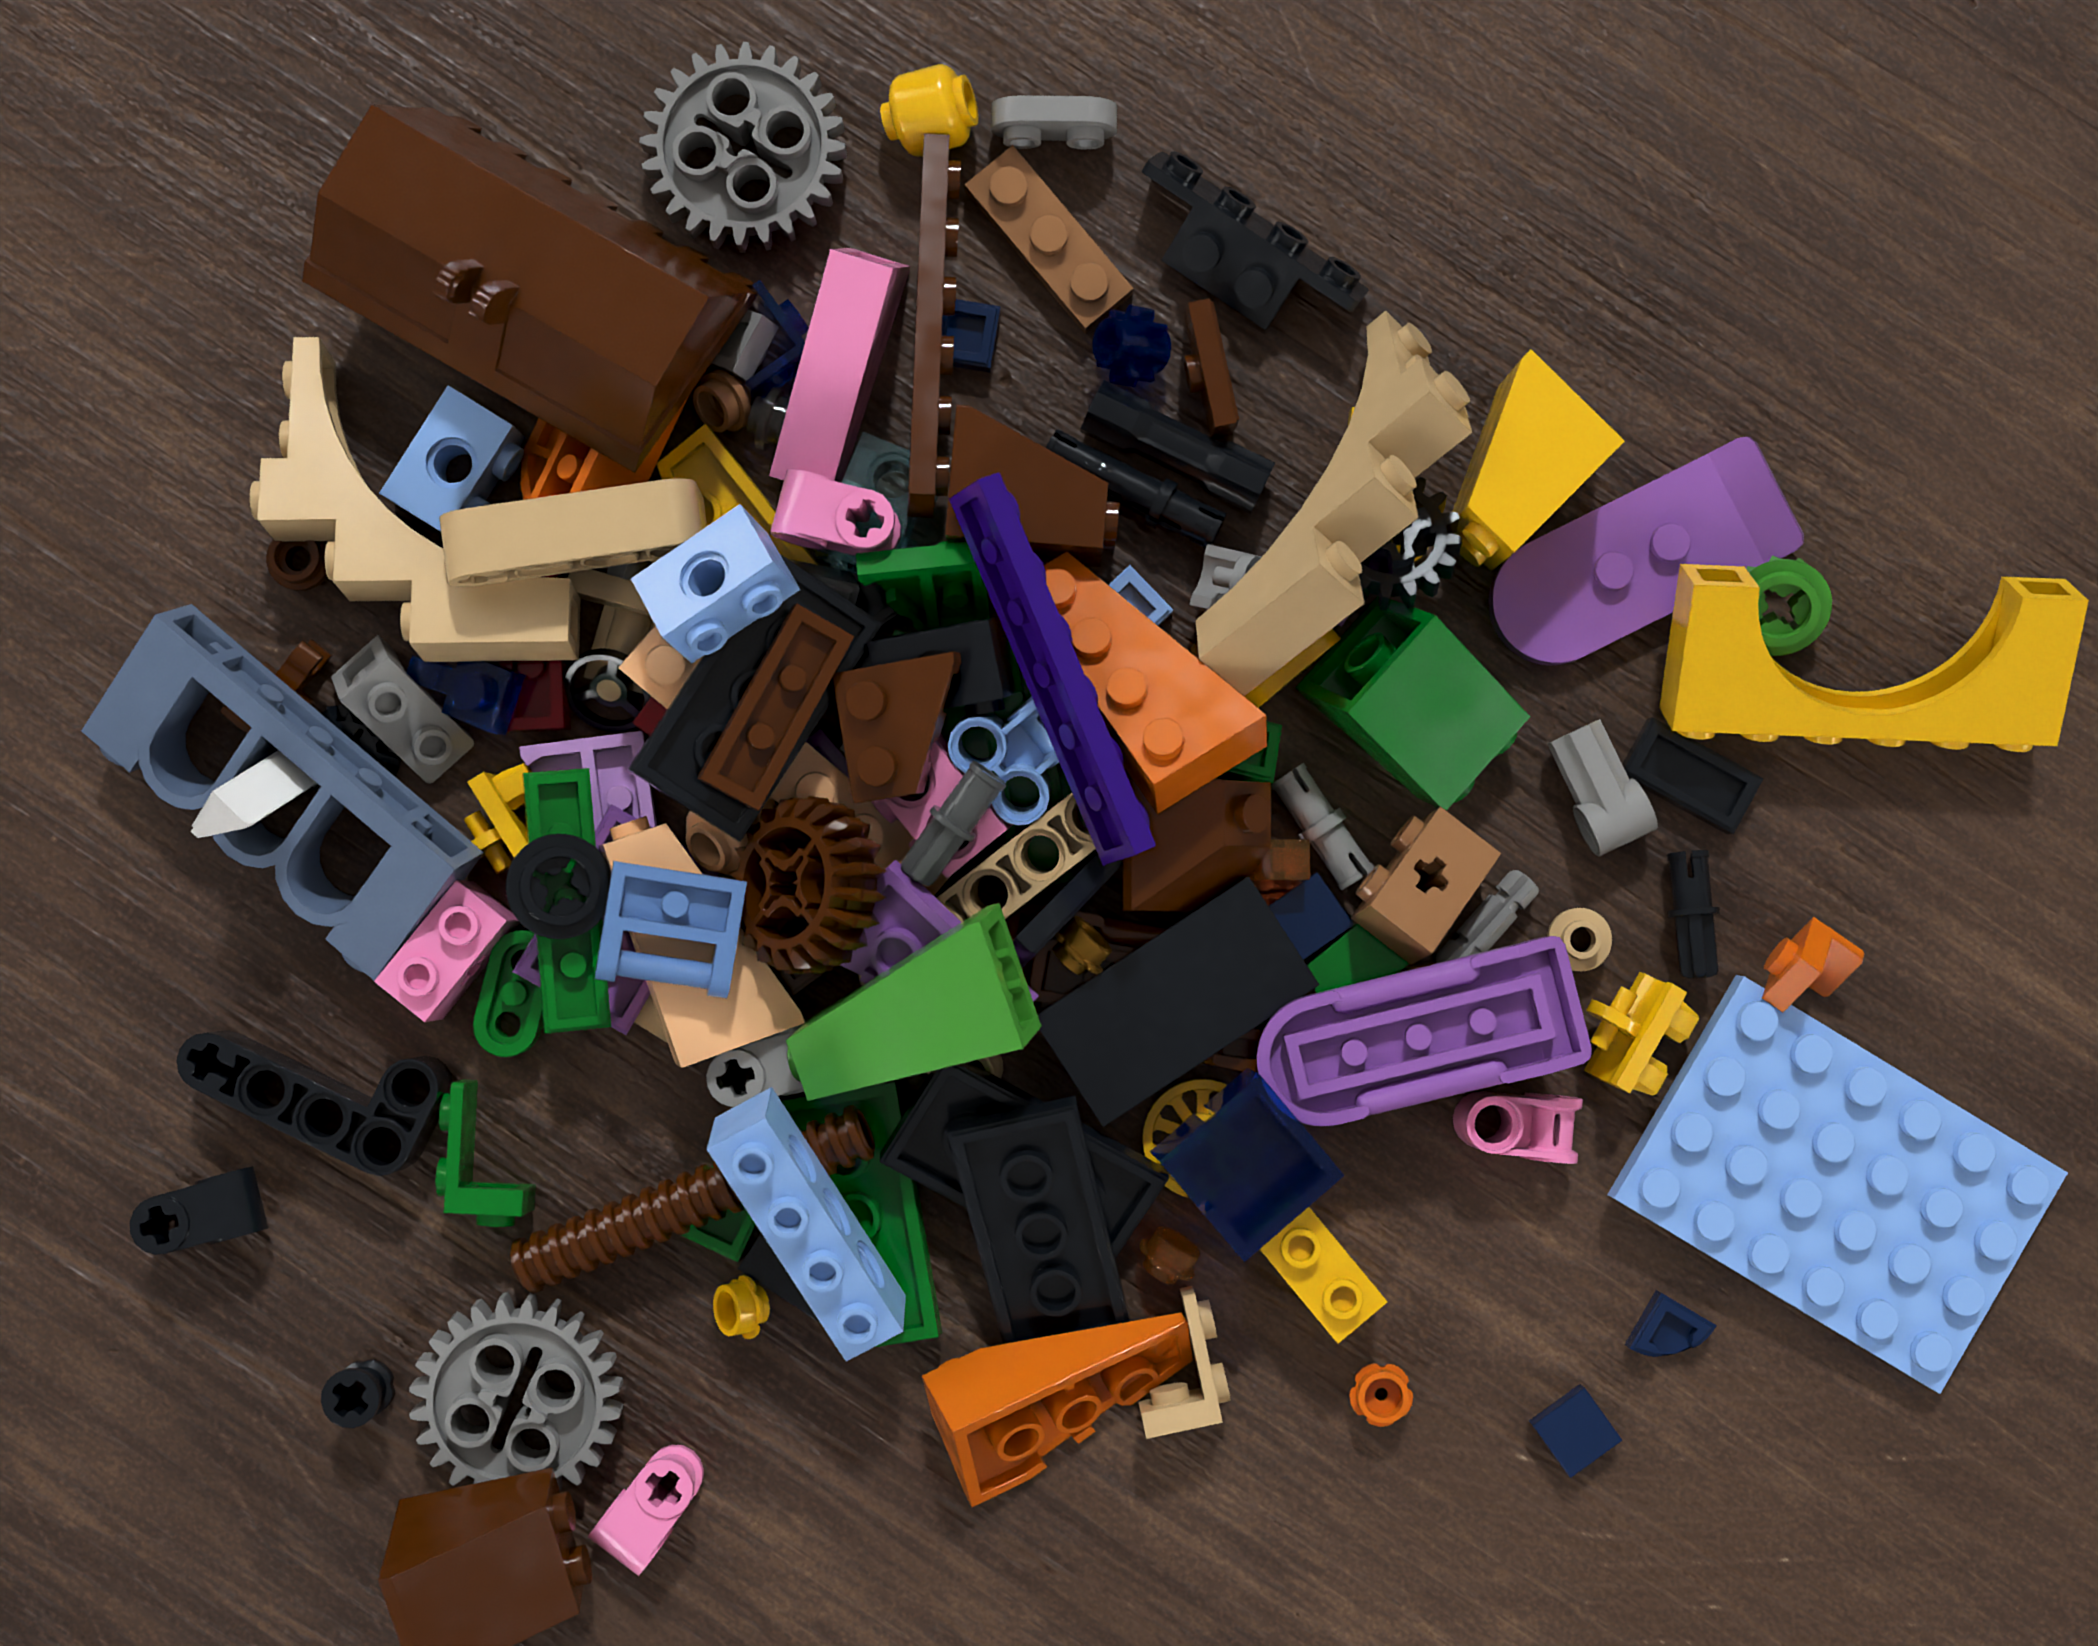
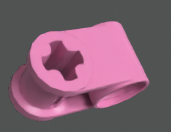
M789 469L786 471L770 535L782 541L806 548L827 549L856 556V553L896 549L901 539L902 527L897 514L893 511L891 503L882 494L874 490L840 483L812 472ZM871 513H875L883 526L881 529L870 528L867 537L864 538L855 525L857 521L868 522Z
M1484 1091L1472 1092L1463 1097L1456 1105L1453 1114V1125L1458 1137L1463 1142L1484 1152L1519 1156L1520 1158L1536 1161L1576 1164L1578 1162V1153L1572 1150L1575 1111L1582 1109L1583 1099L1541 1093L1517 1095ZM1494 1105L1500 1113L1501 1123L1499 1130L1490 1138L1481 1139L1475 1130L1476 1116L1481 1109Z
M671 1444L658 1450L639 1472L627 1490L623 1489L588 1535V1538L637 1576H640L675 1528L673 1525L688 1507L703 1482L704 1468L699 1456L692 1449L684 1445ZM669 1471H672L680 1479L669 1491L660 1483Z

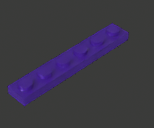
M1000 472L978 479L950 497L949 501L1102 865L1137 855L1156 846L1149 829L1148 813L1134 794L1124 770L1122 751L1117 742L1110 737L1098 708L1096 689L1090 679L1084 675L1072 646L1070 627L1066 620L1058 613L1046 584L1044 565L1040 558L1032 551L1020 522L1018 503L1014 496L1007 491Z

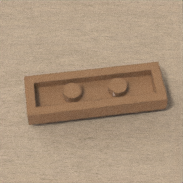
M1013 145L964 184L967 195L1084 334L1133 295L1134 288Z

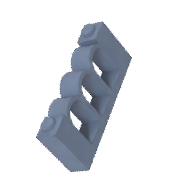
M192 604L154 615L81 730L100 747L101 753L109 761L124 767L129 773L141 768L146 783L155 794L176 808L190 810L202 808L213 790L269 757L277 749L311 777L321 788L286 838H280L271 833L260 821L244 829L212 836L228 857L244 866L266 868L275 865V880L281 896L293 912L312 924L333 927L325 940L342 953L344 960L352 968L365 973L374 981L456 880H465L484 853ZM209 692L251 726V729L216 781L211 780L198 771L192 764L186 750V731L189 723ZM344 807L391 845L356 896L347 895L335 888L326 878L320 864V846Z

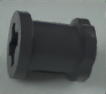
M376 1359L351 1363L344 1370L338 1371L329 1378L323 1387L321 1405L324 1414L332 1423L344 1428H355L366 1424L375 1415L387 1408L395 1396L393 1373L384 1363ZM358 1381L367 1388L363 1392L362 1399L364 1402L361 1404L356 1403L351 1398L356 1390L354 1384Z

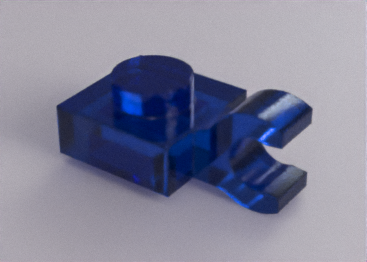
M412 655L406 672L418 685L447 694L441 713L489 733L506 735L526 676L492 661L458 662L455 667L446 662H424L417 655Z

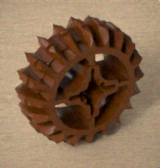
M809 796L807 799L796 797L789 798L788 800L780 799L778 806L761 810L760 822L752 824L747 831L749 841L747 846L735 848L740 858L739 867L728 874L736 880L747 882L740 927L745 931L743 946L756 951L757 961L764 962L769 966H775L776 969L783 970L785 973L821 974L824 971H832L834 966L850 963L852 950L867 946L864 929L880 924L873 913L876 902L886 899L884 895L877 891V879L887 870L875 864L874 859L882 845L868 839L870 824L855 818V810L847 808L843 804L829 802V799ZM808 922L809 926L802 931V927Z

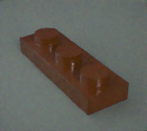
M797 603L792 605L697 779L751 809L759 811L855 636Z

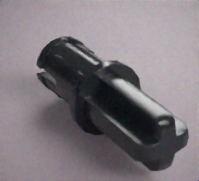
M1692 850V854H1690L1692 878L1688 877L1686 851L1667 854L1674 909L1667 911L1668 918L1675 919L1679 972L1682 977L1689 979L1712 977L1717 975L1719 971L1714 915L1720 914V908L1713 907L1708 863L1710 856L1708 850Z

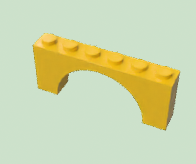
M1680 564L1659 708L1671 730L1677 731L1678 734L1684 737L1704 740L1713 738L1715 733L1740 734L1744 738L1753 741L1772 742L1776 741L1779 735L1803 736L1811 742L1827 745L1838 744L1842 741V738L1867 739L1871 743L1885 747H1900L1905 744L1906 740L1930 741L1938 747L1954 750L1965 749L1969 746V743L1994 744L1998 748L2013 752L2030 751L2033 745L2058 746L2089 602L2066 579L2001 576L1996 597L1983 623L1970 640L1950 659L1931 672L1902 685L1874 691L1850 692L1820 687L1804 681L1787 671L1770 656L1759 622L1758 601L1760 587L1744 566Z

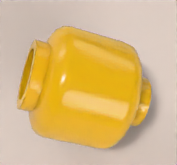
M937 64L896 76L889 88V102L882 103L880 107L883 127L888 138L891 141L899 139L906 151L917 157H923L924 133L950 135L949 149L957 148L966 143L970 136L971 127L978 124L979 118L976 98L969 79L966 75L957 76L951 67L944 64Z

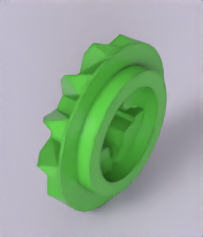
M1773 555L1769 562L1757 567L1747 566V571L1760 587L1758 601L1759 622L1770 656L1792 654L1804 649L1815 641L1825 629L1832 611L1831 591L1822 574L1801 558L1797 560L1781 559ZM1769 589L1772 593L1776 592L1780 597L1793 593L1794 595L1788 599L1787 604L1790 608L1789 613L1794 620L1789 623L1784 616L1780 617L1774 611L1765 616L1762 615L1769 608L1765 600L1767 596L1764 591Z

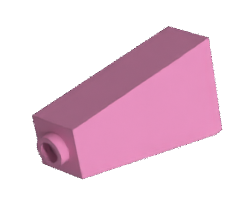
M853 248L830 249L769 476L784 480L787 470L796 469L819 474L840 483L843 482L910 266Z

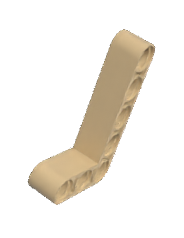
M1069 794L1038 820L939 895L937 899L963 922L987 907L978 896V885L984 875H993L999 877L1008 889V899L1006 905L1002 908L1006 920L1096 850L1088 829L1081 824L1078 818V805L1073 794ZM1043 835L1056 843L1059 849V860L1054 869L1041 870L1031 863L1028 857V846L1034 836ZM1000 1054L978 1060L986 1071L999 1078L1002 1077L1004 1069L1003 1059Z

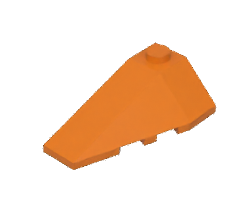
M1180 1312L984 1347L960 1358L950 1359L941 1364L937 1369L922 1375L931 1414L971 1507H975L1032 1479L1047 1468L1042 1457L1072 1436L1078 1444L1096 1432L1092 1423L1099 1415L1116 1403L1121 1406L1133 1405L1148 1394L1150 1390L1156 1388L1192 1362L1193 1356L1188 1321Z

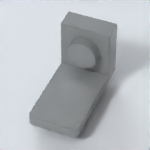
M379 635L373 638L331 676L339 700L426 783H433L474 746L471 735L404 671L396 651Z

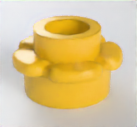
M741 1275L738 1279H732L729 1284L720 1285L717 1288L713 1299V1310L716 1323L724 1335L735 1336L742 1334L744 1339H753L760 1332L758 1324L765 1323L769 1317L770 1304L763 1287L756 1285L751 1277Z

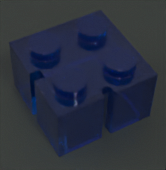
M1249 1068L1245 1069L1204 1105L1212 1115L1205 1122L1193 1114L1150 1151L1230 1248L1244 1262L1345 1176L1263 1077Z

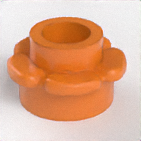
M1371 1363L1362 1367L1355 1375L1356 1385L1351 1388L1349 1393L1350 1404L1356 1414L1366 1417L1369 1424L1378 1427L1389 1426L1408 1413L1412 1406L1413 1393L1407 1387L1409 1382L1408 1376L1401 1368L1394 1364H1386L1384 1367H1380L1377 1363ZM1379 1388H1384L1387 1391V1396L1382 1400L1375 1397V1392Z

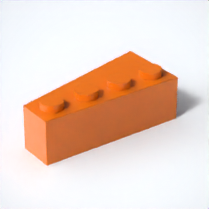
M1065 552L1044 565L1046 584L1058 613L1066 620L1070 627L1072 646L1084 675L1090 679L1096 689L1098 708L1110 737L1117 742L1122 751L1124 768L1157 814L1267 747V715L1075 557Z

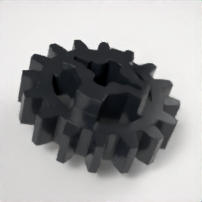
M1423 477L1416 480V487L1413 489L1419 518L1360 563L1362 573L1359 574L1363 599H1367L1370 593L1378 595L1380 610H1387L1391 597L1400 596L1407 608L1414 607L1416 591L1419 589L1433 598L1437 595L1440 580L1438 577L1451 579L1454 573L1456 560L1452 557L1459 556L1462 544V536L1454 534L1457 532L1460 517L1458 512L1442 513L1445 510L1447 495L1443 491L1431 497L1424 494L1426 479ZM1396 545H1401L1400 552H1398ZM1433 546V550L1422 564L1415 567L1414 559L1426 555L1427 548Z

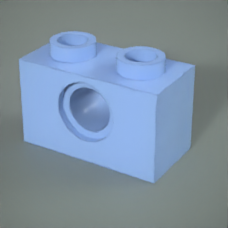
M448 385L379 494L441 532L439 516L464 508L490 505L486 500L498 481H507L519 467L524 456V449L521 448V445L526 437L512 424ZM458 455H470L472 468L469 475L460 482L449 483L446 479L448 463Z
M741 504L631 578L661 637L691 664L702 656L719 650L730 637L758 618L766 617L775 612L783 601L800 590L769 534Z

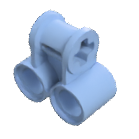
M1032 696L1006 719L1007 722L1005 723L995 713L963 716L952 730L948 741L949 756L953 764L963 773L967 772L970 763L974 760L989 770L994 771L1005 783L1017 776L1030 778L1036 783L1040 797L1030 806L1019 807L1013 805L1006 798L1004 790L1000 791L992 802L997 815L1007 823L1014 825L1030 824L1038 820L1046 811L1052 791L1051 780L1046 769H1050L1059 763ZM980 726L992 732L997 742L995 753L987 758L980 759L969 755L962 745V735L965 730Z

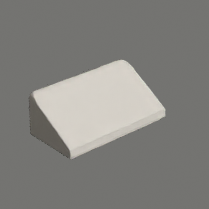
M278 750L213 790L195 819L191 832L197 838L247 828L317 783Z

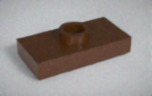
M1210 298L1189 302L1184 319L1192 354L1183 356L1190 393L1201 392L1210 437L1215 439L1233 434L1237 427L1239 415L1214 302H1211Z

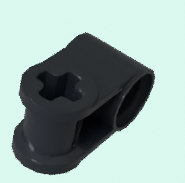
M253 1166L196 1181L193 1186L150 1197L136 1207L130 1219V1234L134 1243L143 1251L154 1255L167 1254L210 1242L211 1245L269 1228ZM176 1214L178 1227L162 1232L159 1219Z

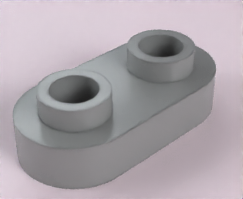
M1017 95L1002 97L991 104V132L1003 138L1005 146L1011 147L1013 145L1016 149L1038 147L1041 145V140L1066 141L1067 146L1075 149H1097L1104 145V139L1113 137L1117 133V104L1109 99L1094 96Z

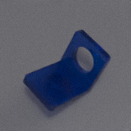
M761 280L752 285L754 291L758 293L757 298L793 348L745 382L746 388L756 403L796 376L805 344L801 336L809 330L806 322L790 300L786 299L778 305Z

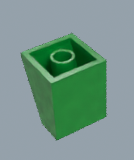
M1378 596L1340 637L1341 640L1330 648L1295 687L1309 702L1413 795L1436 808L1441 806L1446 811L1453 803L1462 800L1469 794L1475 784V778L1495 756L1502 754L1510 748L1516 740L1517 731L1531 717L1436 615L1415 607L1407 608L1404 603L1392 599L1387 610H1380Z

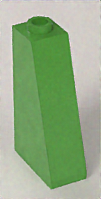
M1000 903L983 908L807 1020L786 1039L790 1071L794 1078L801 1082L807 1101L1020 1050L1028 1044L1042 1026Z

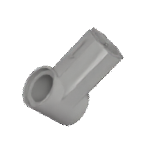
M1600 719L1547 743L1576 803L1573 806V814L1585 842L1596 856L1600 857L1658 828L1657 818L1650 800L1640 784L1633 778L1629 779Z

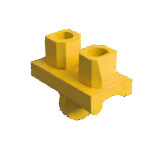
M524 763L502 771L497 775L482 772L467 782L495 827L491 829L480 810L466 817L464 822L475 838L471 842L484 852L480 858L486 856L496 874L507 870L512 862L502 845L506 844L515 858L520 850L528 844L526 819L520 809L525 807L522 774L533 771Z
M1639 972L1630 990L1621 986L1610 1006L1592 999L1586 1012L1601 1022L1590 1040V1043L1597 1046L1584 1071L1627 1093L1636 1090L1652 1096L1656 1095L1668 1075L1667 1065L1652 1057L1660 1040L1664 1036L1677 1043L1683 1042L1689 1038L1699 1020V1016L1683 1001L1687 992L1673 983L1662 982Z

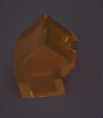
M1271 839V848L1250 876V879L1252 881L1310 880V839Z

